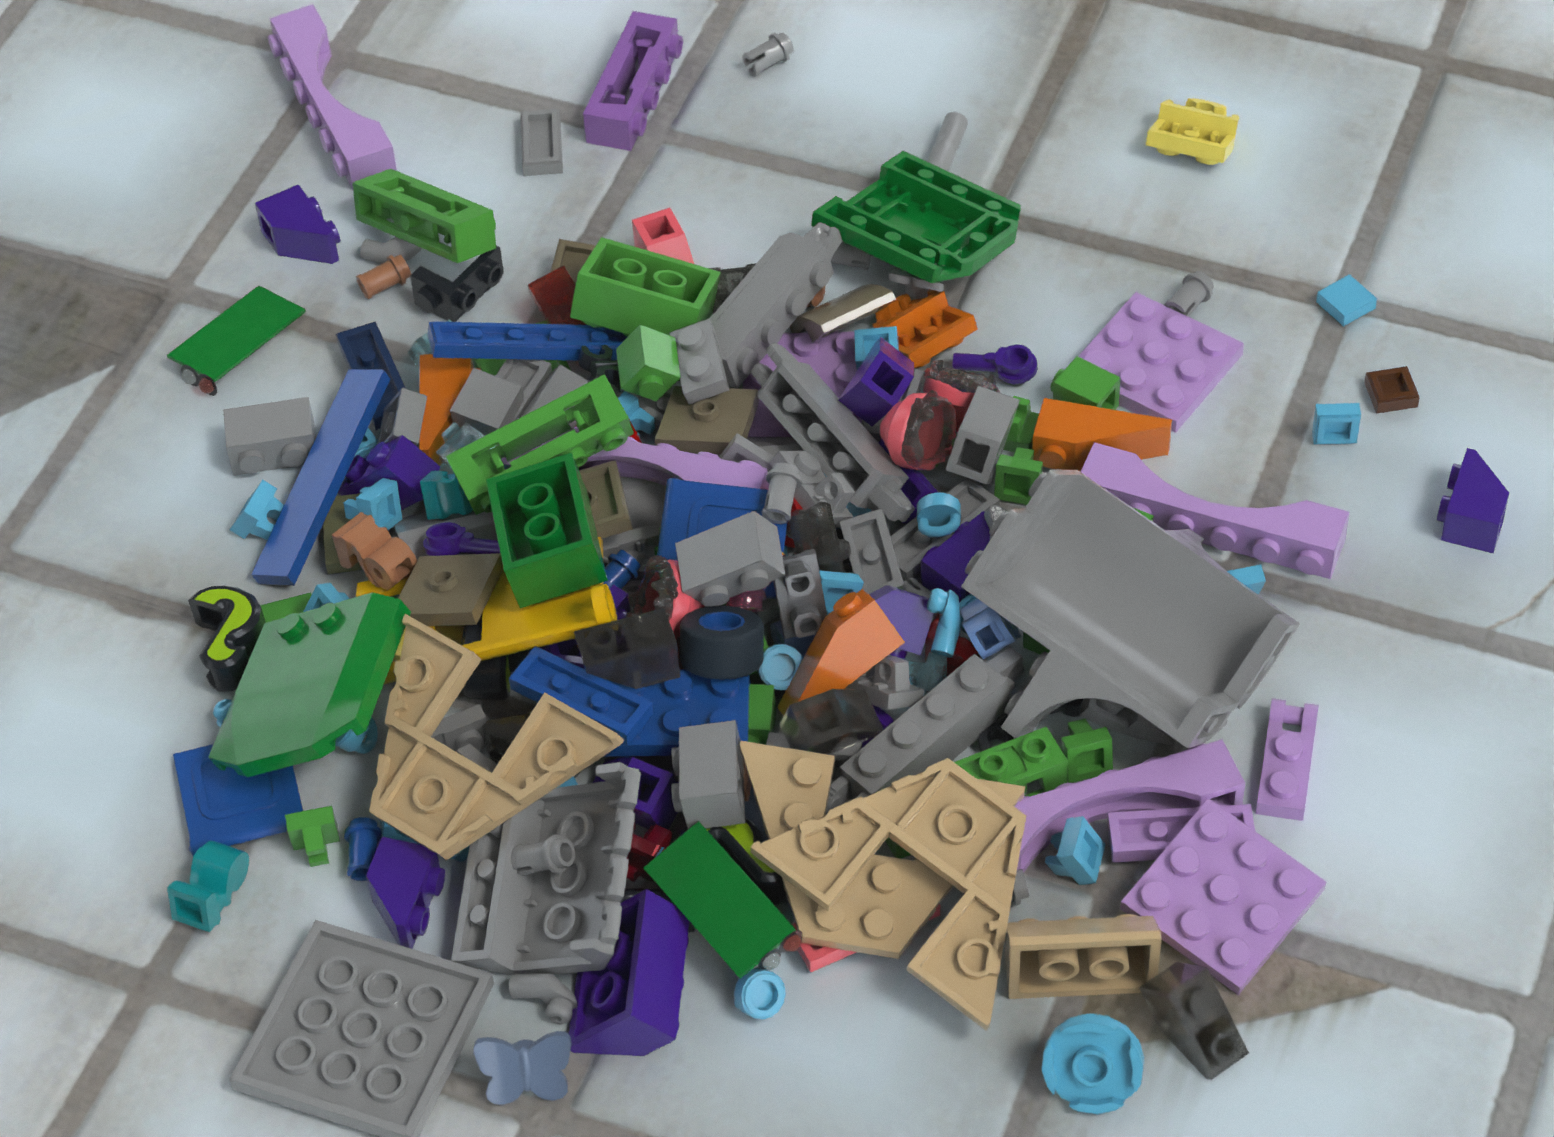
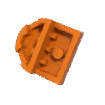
M929 289L927 291L928 297L911 300L909 294H903L896 297V300L886 308L875 313L877 322L872 324L873 328L897 326L899 351L914 362V368L925 366L931 361L932 357L947 348L959 345L964 340V337L978 329L974 315L949 306L944 291L940 292Z

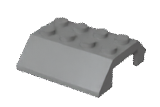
M621 762L597 765L596 775L605 780L604 782L555 788L470 845L451 961L476 969L509 975L538 973L553 975L604 970L613 956L614 945L618 940L622 912L620 903L624 898L629 862L627 855L631 848L635 819L633 810L637 805L641 776L639 769L630 768ZM554 834L568 838L572 842L575 849V860L562 873H553L550 870L522 876L517 874L518 869L514 870L512 867L511 853L516 845L543 842L548 836Z

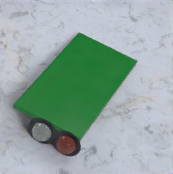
M258 285L168 353L167 358L182 365V380L186 384L192 386L199 385L203 393L214 396L217 394L216 381L302 316L306 309Z
M699 821L644 867V870L740 979L757 964H759V970L775 969L780 963L782 952H794L800 947L802 931H797Z

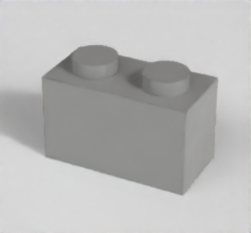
M309 397L223 409L226 449L233 476L298 467L304 464L316 439L315 423Z
M755 511L675 543L682 591L706 607L723 605L733 596L748 590L762 589L770 581L785 576L778 528Z
M736 720L679 727V747L672 748L673 770L675 776H679V783L672 784V800L675 812L683 811L688 829L698 821L705 828L745 823L744 760L740 754L741 740Z

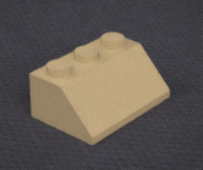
M1122 914L1113 918L1089 919L1083 916H1075L1067 920L1039 921L1029 918L1018 922H1008L1005 936V961L1009 999L1156 992L1161 931L1153 916H1136L1133 914Z

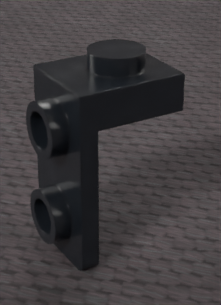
M496 245V249L481 254L453 282L419 266L410 275L415 305L426 313H433L449 322H456L465 312L470 311L475 306L477 300L490 287L497 285L501 280L504 268L500 247Z

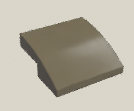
M866 284L799 315L789 328L792 333L807 331L812 342H815L886 308L896 298L891 290L883 286Z

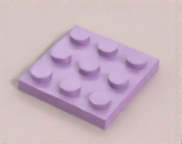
M1135 292L1078 357L1121 377L1120 406L1136 414L1171 419V431L1176 433L1243 355L1244 343Z
M834 332L815 342H812L808 333H784L777 343L786 348L798 362L809 364L838 398H840L857 372L854 332ZM768 354L759 362L768 366L772 371L777 367ZM749 374L743 381V389H756L759 391L762 387L752 374ZM759 399L748 437H792ZM850 410L858 421L862 423V419Z
M1208 798L1123 898L1120 909L1126 914L1153 916L1161 931V939L1239 995L1325 890L1327 882Z

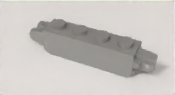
M818 223L805 236L792 232L779 236L710 317L716 332L728 386L738 389L748 375L751 374V369L754 365L758 364L767 354L765 350L771 343H778L784 332L804 312L806 306L819 290L829 282L830 277L834 274L830 260L842 242L837 228L829 227L824 223Z
M775 342L771 343L765 351L776 364V369L772 371L768 366L761 363L755 364L751 369V374L762 386L758 391V398L802 449L812 454L819 461L821 471L826 476L830 473H841L855 491L849 502L857 507L868 508L872 511L882 508L889 520L905 522L915 510L901 490V487L909 477L892 461L888 453L850 410L838 401L839 398L809 364L798 362L782 345Z
M1010 646L989 661L986 659L982 660L976 654L972 655L840 766L841 776L830 786L826 813L828 814L830 809L842 805L849 798L853 800L860 796L863 798L890 787L892 782L903 777L922 773L928 766L949 758L953 761L979 738L981 732L1005 714L1004 711L1009 702V694L1015 688L1014 681L1024 673L1023 656Z

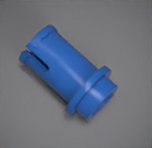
M621 549L617 554L611 553L608 556L609 563L605 567L608 581H605L604 584H607L609 589L613 584L622 589L630 579H637V570L641 566L633 556Z
M359 817L351 820L344 832V838L349 843L347 875H351L353 880L367 881L366 874L377 850V843L382 838V831L374 819Z

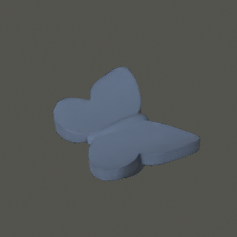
M555 1031L542 1036L536 1041L520 1040L514 1044L493 1037L478 1038L475 1041L473 1050L480 1071L486 1076H491L487 1084L486 1095L487 1099L493 1104L504 1105L518 1099L523 1091L531 1090L535 1095L545 1100L562 1099L568 1093V1081L561 1071L568 1065L570 1057L571 1037L566 1031Z

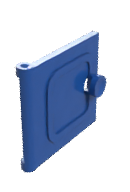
M676 478L667 479L655 568L665 560L678 561L675 543L752 511L762 516V509L765 505L768 490L685 481ZM773 523L778 528L781 552L784 553L787 523ZM666 579L656 583L660 588L666 587V585L675 586ZM770 581L762 589L748 590L738 594L776 599L773 581Z
M213 744L173 754L190 837L189 851L193 856L199 847L202 848L204 844L211 840L231 846L287 832L285 815L303 811L293 766L245 777L239 775L231 767L226 766L225 771L216 767L208 758Z

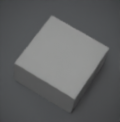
M473 368L450 409L453 424L486 436L511 423L524 401L522 386Z
M401 388L384 408L378 443L382 441L388 443L404 435L416 446L419 443L427 396Z

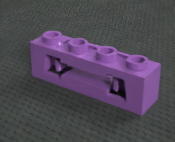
M636 11L632 12L583 113L586 143L631 151L637 137L644 135L647 116L650 110H655L657 107L659 90L662 84H667L669 81L674 58L678 59L682 53L683 37L678 35L677 18ZM638 58V65L640 67L636 73L635 62ZM628 88H629V90H630V98H629V100H628V102H627V104H626V96H625V95H626V92H627V90H628Z

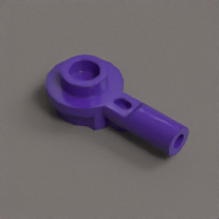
M1019 344L1000 347L996 353L988 352L985 355L954 353L952 361L954 370L996 372L1001 380L1010 384L1027 382L1036 375L1038 370L1035 355L1028 347Z
M452 522L438 523L429 527L426 531L427 537L423 541L424 551L429 556L460 555V553H500L497 540L475 538L473 533L466 532L465 527Z

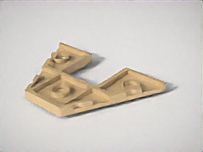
M405 614L402 620L406 629L400 661H395L393 671L396 676V684L389 694L384 723L388 726L384 754H379L376 769L378 782L372 792L369 812L448 860L620 746L624 739L616 732L544 693L491 773L431 737L482 659L469 649Z
M740 741V754L743 757L768 840L798 827V823L808 819L814 820L826 814L835 756ZM977 779L1014 807L1024 798L1025 786ZM874 854L830 910L827 911L782 877L785 893L795 917L797 930L802 931V943L895 959L901 957L911 944L912 938L921 927L925 926L935 913L936 907L953 887L952 884L917 858H915V861Z
M947 758L928 766L922 773L903 777L892 782L890 787L864 798L862 796L830 809L826 815L814 820H805L798 823V827L762 843L757 841L752 844L751 853L827 911L830 910L888 837L964 893L907 965V971L987 1031L991 1022L1026 815Z

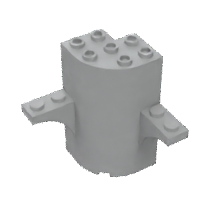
M1050 470L1047 474L1045 472L1040 474L1029 490V496L1032 498L1025 509H1011L1008 513L1004 511L994 521L989 531V534L993 537L984 551L979 550L967 564L965 573L968 576L961 586L1050 650L1049 653L1043 652L1033 663L1029 671V675L1033 678L1024 692L1019 690L1008 702L1004 711L1008 717L1001 728L1014 738L1033 732L1047 715L1060 706L1076 699L1094 698L1112 701L1132 709L1186 748L1207 742L1226 725L1227 718L1236 708L1240 709L1252 695L1300 623L1223 569L1202 547L1201 543L1204 538L1191 529H1162L1078 470Z

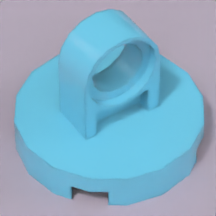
M1088 1013L1070 1017L1053 1030L1045 1044L1042 1073L1047 1088L1053 1095L1056 1091L1061 1098L1069 1101L1070 1108L1078 1112L1101 1114L1119 1109L1124 1105L1126 1099L1132 1096L1134 1092H1137L1142 1082L1145 1057L1139 1040L1126 1025L1109 1016Z

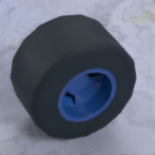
M708 606L686 614L680 622V661L682 667L691 674L708 679H736L752 674L762 665L764 626L761 618L754 612L733 606Z

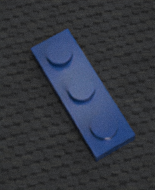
M537 646L530 651L509 677L511 690L535 702H539L543 694L547 693L616 732L624 739L622 744L626 746L630 745L654 714L652 701Z

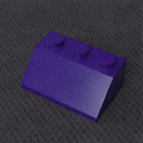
M647 889L620 903L622 912L618 940L614 945L613 956L604 970L577 972L574 990L577 1007L572 1010L569 1027L571 1052L645 1056L676 1040L680 1025L679 1010L681 992L684 987L685 956L689 943V920L676 905Z

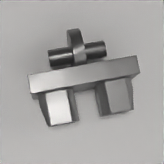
M810 549L793 556L782 557L785 576L773 580L785 639L815 635L825 616H827L816 552L814 549Z

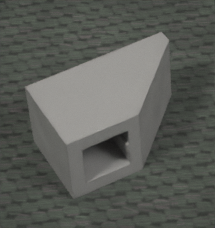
M978 386L959 428L945 470L984 484L991 483L996 473L998 458L1003 452L1020 400Z

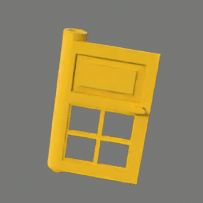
M598 537L603 557V539ZM503 569L482 612V640L462 646L474 652L482 659L481 661L530 650L536 646L542 647L616 629L618 625L617 614L611 591L608 585L602 582L520 608ZM410 574L389 590L381 587L378 588L369 580L357 583L356 597L371 592L389 597L398 595L404 588ZM428 626L437 631V626ZM395 661L390 666L384 684L396 682V676L393 672Z

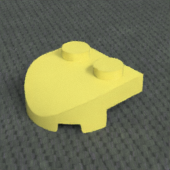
M1195 98L1187 99L1185 106L1173 104L1174 102L1170 99L1160 104L1158 119L1148 130L1146 146L1155 147L1159 153L1164 155L1177 156L1181 153L1194 156L1196 161L1203 164L1215 165L1219 162H1225L1234 148L1239 121L1238 115L1227 116L1226 106Z

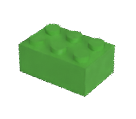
M601 237L578 273L570 317L581 320L591 327H605L622 332L627 337L639 325L670 335V332L711 317L721 272Z

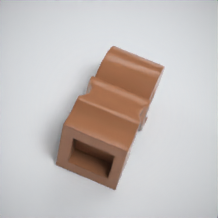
M360 512L332 534L340 565L348 569L359 562L369 581L378 588L381 587L386 590L393 588L412 572L417 563L414 553L402 539L398 537L392 538L386 527L377 526L374 518L363 512Z

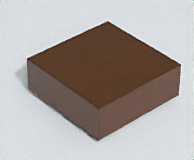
M1407 366L1366 372L1364 383L1376 414L1418 407L1420 397Z

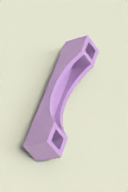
M312 4L270 18L273 34L268 35V42L275 58L281 56L280 63L287 81L294 80L293 88L300 105L307 104L306 112L313 128H320L319 136L325 152H333L332 160L338 176H346L353 189L352 182L390 168L397 171L393 146L380 123L344 107L332 97L323 85L324 72L331 58V51L326 26L314 5Z
M578 427L574 428L576 433L580 432ZM555 437V438H553V439H551V440H549V441H547V442L541 444L540 446H542V445H544V444H546V443H548V442H550V441L556 439L557 437ZM628 437L623 445L614 450H602L588 457L587 462L578 468L580 471L616 460L622 477L645 479L665 486L667 479L676 478L685 481L766 490L769 487V483L766 481L767 468H763L756 462L742 460L738 463L723 460L709 452L694 454L679 451L676 447L665 443H659L656 446L640 443L632 437ZM524 453V454H522V455H520V456H518V457L512 459L511 461H513V460H515V459H517V458H519V457L525 455L526 453ZM505 457L502 458L505 470L510 468V463L507 462Z
M1093 443L1081 470V473L1129 506L1153 515V522L1164 530L1191 529L1204 538L1202 544L1213 546L1219 550L1253 557L1262 562L1296 569L1305 574L1331 579L1346 540L1350 513L1348 511L1308 500L1285 506L1266 508L1233 507L1208 502L1186 494L1166 483L1151 471L1137 454L1099 443Z
M1222 739L1208 744L1203 743L1165 757H1152L1141 764L1121 770H1108L1098 777L1081 782L1064 783L1054 790L1031 797L1024 796L1021 802L1019 801L1015 805L1018 810L1026 815L1017 870L1022 869L1023 872L1026 871L1030 863L1051 844L1050 839L1052 835L1064 830L1067 818L1083 816L1088 823L1108 818V812L1201 807L1208 798L1219 806L1243 805L1245 781Z

